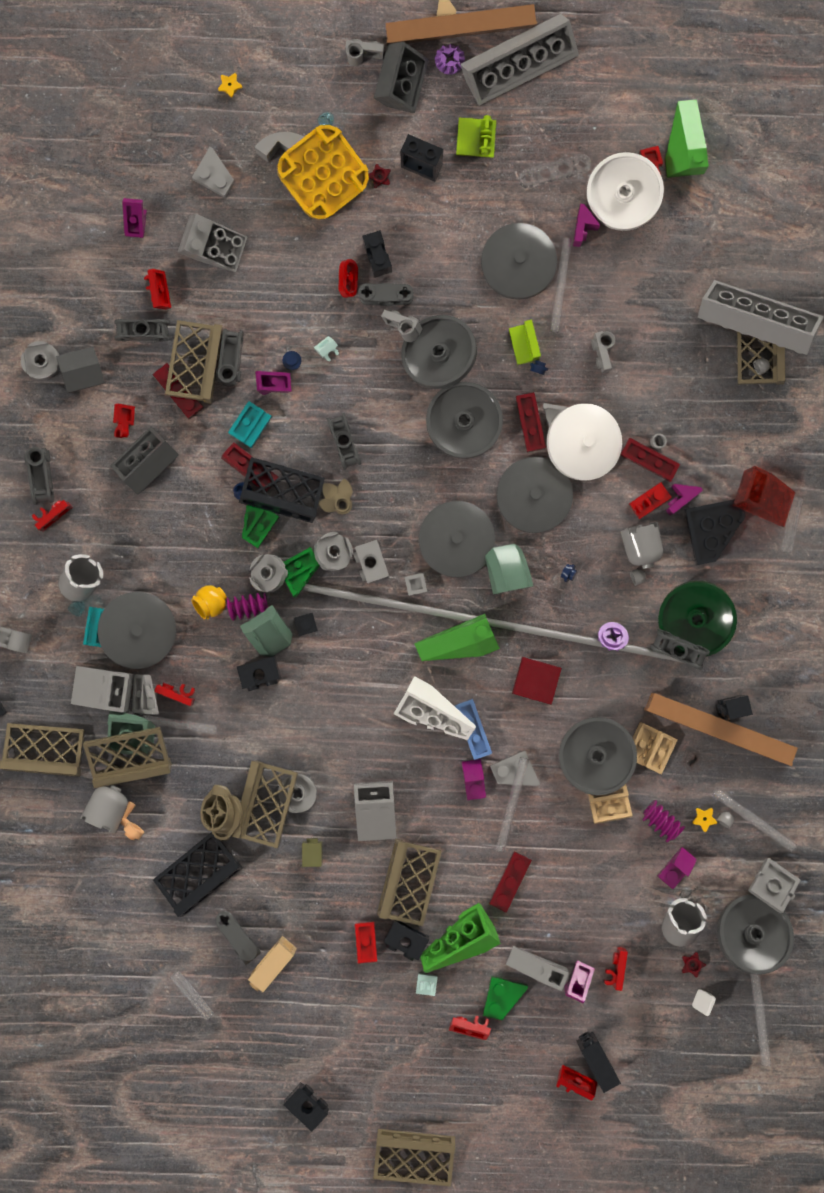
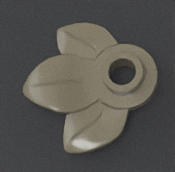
M343 479L338 487L333 484L324 483L323 495L325 499L318 503L320 508L328 513L335 511L341 515L349 513L352 509L350 498L353 493L350 483L346 479ZM341 502L346 503V507L344 509L339 507V504Z

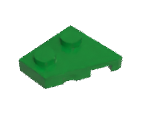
M247 505L242 538L259 549L280 517L273 512Z
M311 547L283 562L288 570L285 582L294 598L300 594L320 566L315 559Z
M491 976L483 1016L503 1020L526 992L528 985Z

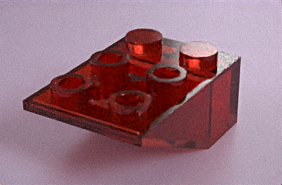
M753 466L744 471L733 505L781 527H785L795 491L772 473Z

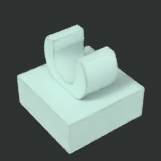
M329 336L314 347L316 352L327 361H331L328 356L329 352L333 351L336 355L339 354L336 349L338 345Z
M418 973L416 994L435 996L438 976Z

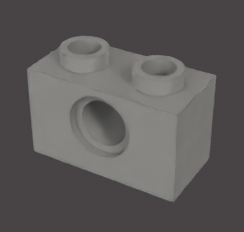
M377 540L355 547L356 552H353L356 563H361L363 570L359 572L362 581H367V584H371L389 577ZM374 558L376 565L373 568L366 567V559Z

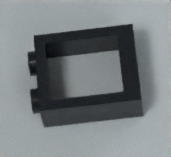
M408 134L400 151L401 168L435 182L443 165L444 149Z
M594 1032L581 1034L579 1039L576 1040L603 1093L621 1084Z

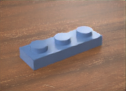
M473 699L455 705L476 726L467 740L473 759L476 760L492 754Z

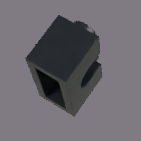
M381 230L363 235V244L374 278L392 273V265L389 255L386 253Z
M275 656L237 666L242 689L247 688L248 692L259 689V685L266 683L267 686L277 684V680L281 679ZM258 669L264 671L265 676L262 680L255 678V672Z
M736 695L717 700L716 710L722 719L732 720L753 715L748 695Z
M397 920L393 921L384 938V943L388 949L394 952L397 949L404 952L403 956L411 961L414 959L419 961L429 941L428 935ZM408 937L411 943L408 946H404L400 943V940Z
M300 1082L285 1098L283 1105L312 1132L328 1115L329 1108L325 1100L322 1098L317 1099L313 1095L314 1091L309 1085H304ZM309 1101L313 1107L305 1108L303 1103Z

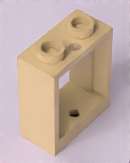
M281 936L252 971L248 978L251 987L256 991L261 990L264 992L291 960L297 948Z

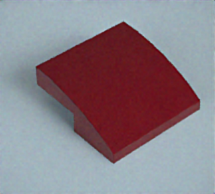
M522 657L512 694L552 705L562 668Z

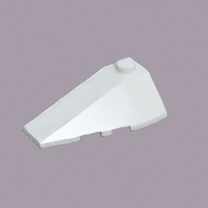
M415 676L394 712V715L411 724L417 725V723L427 725L428 729L434 730V728L444 730L448 735L466 740L469 739L476 728L467 717L433 686Z

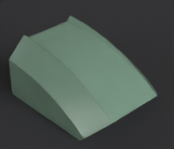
M516 544L494 547L485 555L493 595L533 587L527 561L521 548Z
M273 605L240 626L244 635L260 655L273 657L291 645L293 634Z
M109 712L108 737L155 728V725L145 718L128 713ZM155 734L148 735L146 740L154 744ZM131 738L127 743L136 748L141 741ZM111 742L108 747L117 752L121 745L117 742ZM144 743L139 748L140 751L146 754L152 749ZM124 747L120 752V754L132 755L133 751L127 749L126 747Z

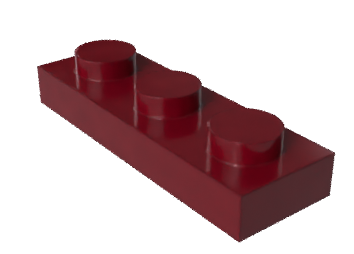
M168 363L152 374L165 391L170 366ZM177 380L171 384L170 391L178 392L184 387ZM170 396L188 419H191L203 409L198 400Z
M535 392L516 396L527 453L546 449Z
M632 438L628 439L620 456L669 482L672 481L680 466L679 463Z
M233 442L223 453L221 459L246 477L252 456ZM253 463L252 470L255 475L264 472L261 465ZM272 471L269 472L273 477L274 481L279 478ZM267 474L258 478L263 487L271 483Z
M515 851L513 852L489 901V905L507 913L532 861L531 859Z

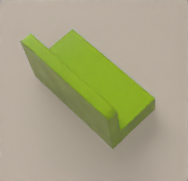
M532 319L524 321L523 325L509 328L517 364L521 365L540 360L541 353Z

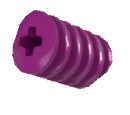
M265 592L263 598L257 593L255 599L249 594L248 600L245 599L244 595H241L240 601L237 600L236 596H234L233 602H230L228 597L226 600L228 613L233 621L236 620L237 615L240 620L244 619V615L250 619L252 613L256 617L260 612L262 613L268 608Z
M654 800L644 810L642 821L644 822L649 819V827L655 824L654 832L661 830L660 837L667 835L665 841L667 843L678 837L685 826L680 827L681 823L679 820L674 822L675 817L673 815L668 816L669 811H662L663 806H656L657 800Z

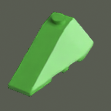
M697 99L677 102L665 156L667 178L701 175L709 167L707 147Z
M485 614L414 643L422 661L479 657L500 649Z
M480 903L462 912L458 916L460 919L453 926L449 925L446 929L447 932L440 939H436L422 953L420 958L425 973L483 954L501 944L495 926Z

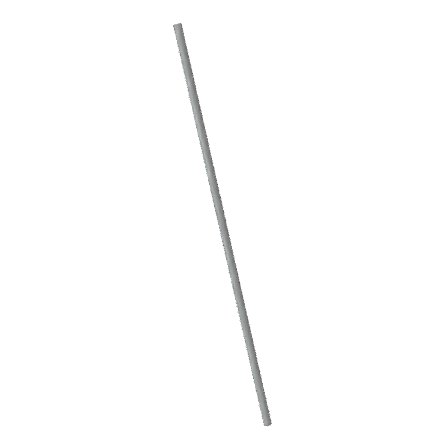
M306 584L302 590L461 621H468L478 617ZM487 618L492 627L602 647L601 642L597 638ZM626 644L624 649H619V651L681 662L650 648Z

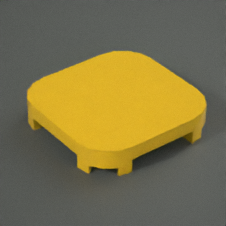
M331 125L316 127L284 152L277 164V174L281 182L302 210L309 217L316 220L332 216L366 188L369 180V170L366 164H363L342 135V131Z

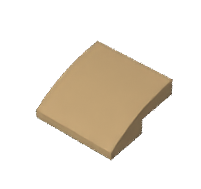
M640 722L633 735L637 750V763L662 775L677 739Z
M626 784L610 794H588L594 824L632 817Z

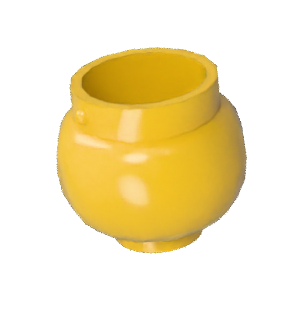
M206 585L197 591L196 596H193L191 601L197 613L203 619H209V617L220 615L225 610L227 596L220 587L216 588L212 585Z

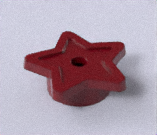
M378 164L375 165L373 172L368 174L369 179L373 180L374 188H378L381 184H390L388 175L391 169H384Z
M695 952L691 957L682 956L685 963L682 973L690 972L697 978L701 968L706 966L705 963L699 960L698 952Z

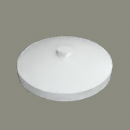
M628 152L617 153L601 161L590 175L587 185V201L592 214L603 225L620 231L637 229L648 223L658 212L664 193L663 180L656 166L647 158Z
M577 404L561 411L552 421L547 434V451L553 465L562 474L575 480L587 481L604 476L615 466L622 450V435L616 420L605 409L593 404Z

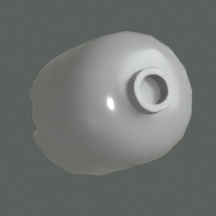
M658 522L649 523L650 525L643 527L641 524L620 531L626 555L631 564L642 566L643 569L654 567V562L662 558L663 545Z
M78 554L72 556L66 562L58 580L61 594L71 601L80 602L86 600L100 584L103 578V569L100 563L90 559L89 555Z
M111 785L110 788L105 786L99 787L93 792L80 819L100 829L103 827L109 830L108 832L116 834L127 809L128 800L125 795L120 793L122 789Z
M681 898L672 902L662 921L661 930L665 939L678 947H685L693 943L705 927V921L707 920L705 910L699 903L694 904L688 901V898Z

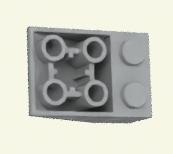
M194 214L188 219L178 253L209 265L236 272L247 236L203 216Z
M76 666L71 704L116 712H128L134 674Z
M393 781L354 783L358 841L397 839Z

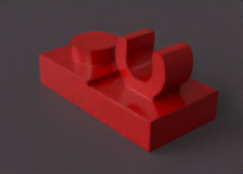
M153 268L147 270L148 275L144 277V280L150 282L146 289L151 292L153 308L170 309L171 302L165 271Z
M662 482L630 502L629 505L637 517L641 519L672 497Z
M65 500L57 501L52 505V510L49 513L46 509L40 508L43 513L41 518H38L35 514L32 515V518L37 521L35 524L36 528L42 532L48 529L73 508L69 502Z
M164 682L163 685H157L154 690L158 694L189 706H193L195 699L190 697L195 693V688L192 687L190 693H185L184 688L186 684L180 686V693L173 690L174 686Z
M374 922L356 923L355 934L358 964L378 962Z
M617 947V952L613 953L612 963L615 964V973L611 969H605V973L611 974L612 978L604 980L606 985H613L614 989L618 991L623 989L628 951Z
M479 1016L474 1018L473 1023L467 1021L464 1017H453L450 1022L449 1031L487 1040L491 1028L487 1027L489 1024L488 1018L481 1025L478 1023Z
M565 1065L561 1066L556 1087L559 1088L560 1085L566 1087V1092L573 1090L575 1093L592 1101L596 1094L597 1082Z

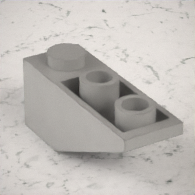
M515 946L512 947L506 965L560 991L563 990L569 975L566 967Z

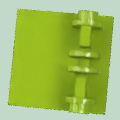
M485 115L484 119L459 118L456 155L494 158L496 120H492L489 115Z

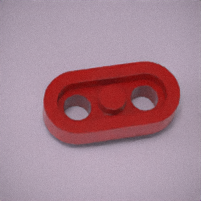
M353 259L343 260L339 265L338 289L344 298L354 297L358 289V266Z

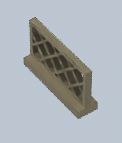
M177 320L165 395L212 404L216 368H218L221 349L222 325L214 324L213 326ZM181 326L189 327L192 333L183 338L180 334ZM203 329L210 330V336L202 341L197 333ZM195 335L200 344L191 349L186 341ZM184 343L190 351L180 357L177 353V347ZM203 346L207 354L199 360L194 352ZM193 354L198 362L188 367L183 359ZM182 362L186 370L177 375L174 371V366ZM200 364L204 369V373L196 378L191 370ZM189 372L195 380L185 386L180 378ZM177 380L184 387L178 392L170 391L171 384ZM198 383L201 387L200 395H193L188 389Z
M737 331L738 385L784 384L785 347H779L772 343L771 348L769 346L770 342L766 343L759 340L764 347L756 353L750 345L758 338L754 337L747 344L741 339L742 334ZM765 348L772 352V358L769 360V363L772 361V366L769 369L773 372V379H764L750 366L756 358H762L759 354ZM746 349L755 355L748 363L742 358V353ZM748 367L755 375L751 379L742 380V372Z
M7 723L0 769L4 771L80 777L85 730ZM12 728L20 729L23 733L16 741L11 737ZM34 730H39L43 736L36 742H33L28 735ZM53 731L58 732L62 737L54 744L47 737ZM72 733H78L79 740L72 746L66 738ZM26 737L32 745L22 751L18 743ZM46 739L51 747L42 753L36 745ZM65 740L70 748L61 755L56 746ZM16 746L21 754L15 759L8 758L9 750ZM32 748H35L40 754L34 760H30L26 756V753ZM54 749L59 757L50 762L45 755ZM72 750L76 754L75 764L68 763L64 759Z
M160 727L85 741L83 743L93 777L92 783L94 788L169 774L171 772L172 763L168 757ZM157 734L158 741L156 744L146 740L148 735ZM135 738L141 742L135 748L127 743L129 739ZM111 742H117L121 745L117 752L108 747ZM143 743L152 748L148 755L139 750ZM98 746L102 750L99 755H96L90 751L89 747ZM124 747L133 751L130 758L120 754ZM157 750L163 754V759L156 760L151 755ZM104 751L114 755L110 762L101 758ZM135 754L145 758L143 763L132 761ZM118 757L126 763L124 766L118 767L113 762ZM99 761L107 767L105 770L96 771L95 764Z
M257 760L252 761L241 799V823L232 834V837L279 848L298 772ZM264 768L271 769L275 776L267 782L263 777ZM284 774L292 775L291 783L284 787L279 777ZM277 779L282 789L273 794L268 784ZM265 786L270 796L261 801L258 796V790ZM283 791L287 797L286 802L279 806L274 796ZM272 798L277 808L267 812L263 802ZM260 805L265 815L256 819L253 809ZM278 810L282 816L281 821L274 825L269 815ZM267 817L272 827L262 831L258 821ZM254 823L260 832L255 837L247 835L249 826ZM273 829L277 835L275 843L268 841L264 833Z
M395 839L377 910L379 918H388L423 926L441 850ZM407 848H415L419 855L408 860L406 856ZM428 852L436 853L434 861L427 865L423 856ZM421 858L425 867L416 872L411 863ZM409 865L414 874L404 879L401 871ZM428 870L430 879L422 883L418 875ZM416 877L420 886L411 891L406 882ZM405 884L409 893L399 898L396 893L397 888ZM423 888L426 893L425 898L417 902L413 894ZM412 896L416 904L406 910L401 901ZM400 903L404 912L398 916L391 914L392 907ZM418 907L421 911L420 919H411L408 913Z
M378 1129L373 1179L451 1187L455 1136ZM380 1146L389 1147L392 1152L384 1157L380 1152ZM408 1149L412 1154L404 1159L399 1154V1151ZM421 1151H428L431 1156L423 1161L418 1154ZM442 1152L450 1153L449 1159L444 1163L437 1157ZM394 1155L401 1161L395 1167L388 1161ZM415 1157L420 1164L412 1169L407 1162ZM435 1159L440 1166L432 1171L427 1164ZM384 1163L390 1169L387 1173H378V1168ZM403 1165L410 1171L406 1175H400L397 1172ZM424 1167L429 1174L426 1177H419L416 1172ZM444 1169L448 1177L447 1179H439L435 1174Z

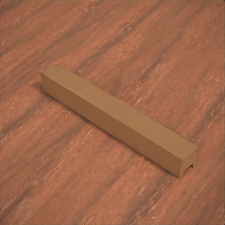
M532 4L389 22L385 26L386 44L405 42L407 44L533 28L537 25L535 6Z
M651 693L646 708H644V711L788 766L793 765L797 747L664 696Z

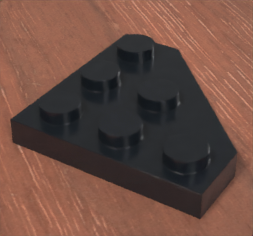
M742 498L685 509L696 566L718 560L720 554L746 517Z

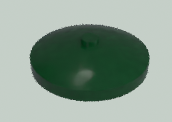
M689 581L678 585L666 595L660 606L658 623L659 629L708 649L710 653L706 655L707 657L721 651L731 641L737 626V613L732 599L719 586L706 581ZM678 645L675 647L678 653L685 652L683 646Z

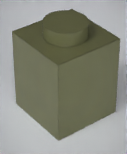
M307 838V841L302 843V867H322L323 841H318V838Z

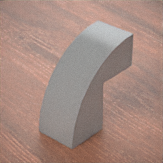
M292 132L271 134L257 143L255 146L256 154L269 162L279 148L286 152L304 136Z

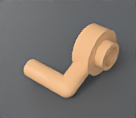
M129 801L120 824L124 826L125 835L129 839L139 840L144 831L127 819L136 806L133 802Z

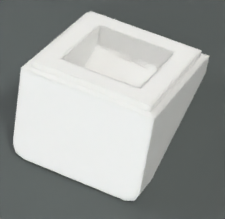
M698 989L692 1006L704 1015L709 1016L716 998L711 993Z

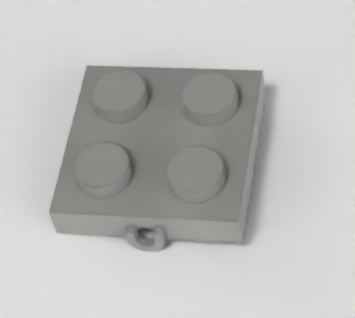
M766 858L760 870L757 871L758 873L755 875V879L748 891L777 912L783 913L789 901L794 899V892L801 880L770 858Z

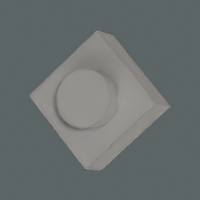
M423 573L405 577L408 596L427 592Z

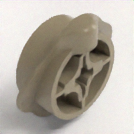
M214 785L201 805L200 816L202 824L207 830L212 831L215 838L225 841L229 840L239 827L242 819V806L239 799L231 795L227 787Z

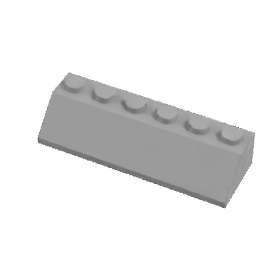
M559 14L460 65L465 81L477 104L480 106L579 56L570 20Z
M714 280L702 298L697 318L807 355L813 345L824 316Z

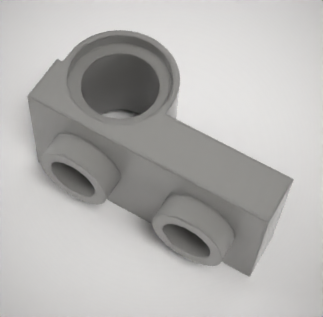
M359 39L346 40V55L350 65H361L364 57L384 59V44L377 41H371L370 43L362 42ZM353 52L359 53V55L355 57L351 56L350 54Z
M384 310L381 316L386 325L398 328L399 333L406 342L415 341L422 331L419 320L413 316L405 317L394 310L391 312ZM412 328L411 331L405 333L407 329Z
M608 331L597 332L594 334L593 339H591L593 351L596 350L598 356L596 358V365L598 369H601L602 373H607L612 368L608 351L615 344V336ZM607 338L610 341V345L604 346L601 343V339Z
M0 626V647L28 653L32 634Z

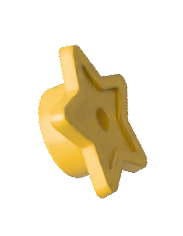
M234 73L229 77L221 75L222 84L218 91L225 92L232 98L234 93L242 88V85L237 82V74Z
M696 808L697 815L692 824L700 825L704 832L708 830L710 825L717 824V821L712 817V808L705 811Z

